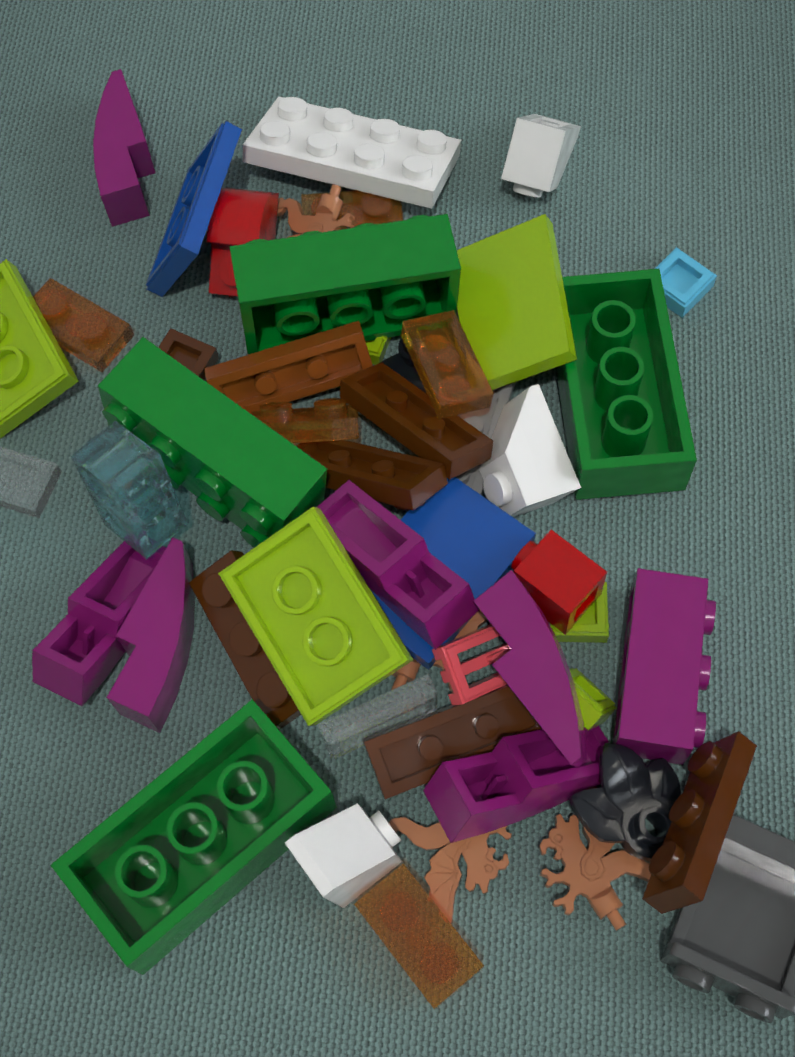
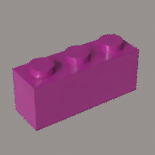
M638 568L631 585L613 743L632 749L643 759L657 760L665 758L668 763L683 765L693 751V747L699 748L704 742L706 712L697 711L698 691H706L709 684L711 656L702 654L703 635L712 634L716 615V601L707 600V578Z

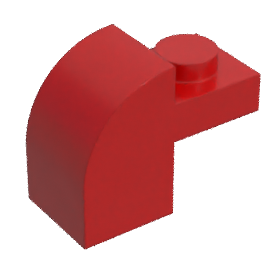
M221 188L207 232V242L212 243L209 293L238 296L229 246L246 244L256 239H276L279 193Z

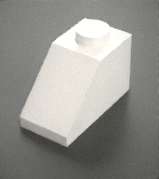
M538 114L518 117L501 179L514 182L513 191L531 197L540 198L543 191H553L559 185L581 126Z
M539 384L528 387L503 406L491 438L493 440L491 459L482 463L479 469L483 478V488L487 500L512 517L553 504L581 488Z
M358 803L295 834L285 842L322 897L342 908H345L403 862L393 849L401 839L383 814L378 810L369 817Z

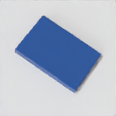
M228 121L221 123L187 170L146 283V290L161 297L172 287L200 251L242 129Z
M456 477L450 480L447 478V485L426 500L422 506L414 511L409 510L401 521L424 538L429 553L469 583L474 599H476L512 569L511 564L514 558L529 541L535 540L536 533ZM371 590L411 657L429 670L437 661L432 652L433 647L414 632ZM469 620L441 645L454 640Z

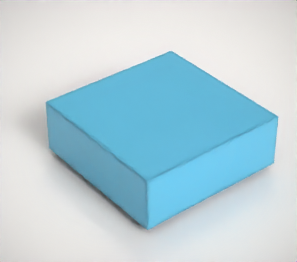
M677 247L655 268L660 269L667 308L681 318L714 286L717 278L716 274Z

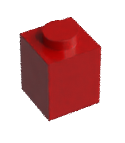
M550 530L538 544L534 541H529L519 551L511 564L515 575L542 610L547 621L565 635L602 594L607 575L606 570L553 530Z

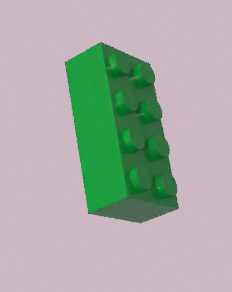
M448 214L435 216L417 215L402 221L382 224L363 223L354 228L328 232L310 231L295 237L275 240L256 239L246 244L229 246L248 355L356 321L360 322L365 341L375 340L376 337L382 336L388 338L402 336L408 330L421 325L430 326L435 330L455 327L461 266Z
M660 269L562 277L577 360L555 368L569 459L581 486L580 489L574 491L575 500L686 490L697 458Z
M142 337L98 384L104 408L102 414L108 422L109 438L114 445L130 457H135L140 453L148 458L149 462L153 464L152 469L163 482L174 489H178L181 485L197 496V504L212 518L222 521L226 517L242 529L240 532L241 536L253 548L313 506L317 507L324 501L327 477L326 467L146 338Z
M252 699L50 866L128 968L144 975L289 849L285 844L287 840L295 834L321 822L337 806L332 791Z

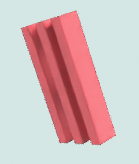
M492 624L440 645L436 650L432 649L435 660H442L445 670L440 671L443 682H450L453 692L448 694L452 706L463 705L507 685L498 672L468 685L465 677L467 674L495 663L511 650L507 643L461 663L457 656L461 652L501 636Z

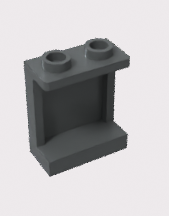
M733 814L704 899L701 902L680 908L660 961L675 968L672 977L680 983L703 993H710L712 986L736 997L734 1003L736 1009L766 1023H772L774 1016L783 1019L795 1015V842Z

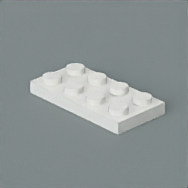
M278 96L243 143L242 151L244 163L432 209L460 156L461 140L448 137L436 130L422 131L401 126L390 119L376 120L352 114L344 108L330 109L306 103L303 99L297 97L283 98Z

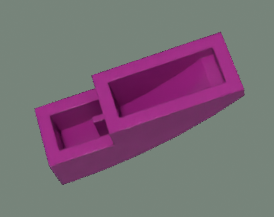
M121 69L111 72L102 93L95 120L93 139L96 179L100 196L112 227L150 216L138 178L156 173Z
M350 480L317 506L325 515L368 587L435 650L479 611L477 605L473 602L475 599L469 583L429 553L422 536Z
M133 532L68 597V614L32 650V675L34 683L80 706L87 702L126 652L116 638V634L166 547Z
M174 537L169 542L116 634V638L130 657L106 697L120 715L158 733L161 732L177 698L188 664L194 631L195 593L189 584L194 579L193 563L183 541Z
M511 570L473 601L511 648L492 666L568 762L578 768L587 761L584 722L574 680L562 648L545 615L519 578Z
M597 726L590 730L584 727L587 761L578 768L568 762L543 729L502 737L494 750L489 753L442 762L423 792L450 843L485 834L519 822L568 801L570 796L577 792L593 789L600 785V749L602 745L609 743L600 727Z

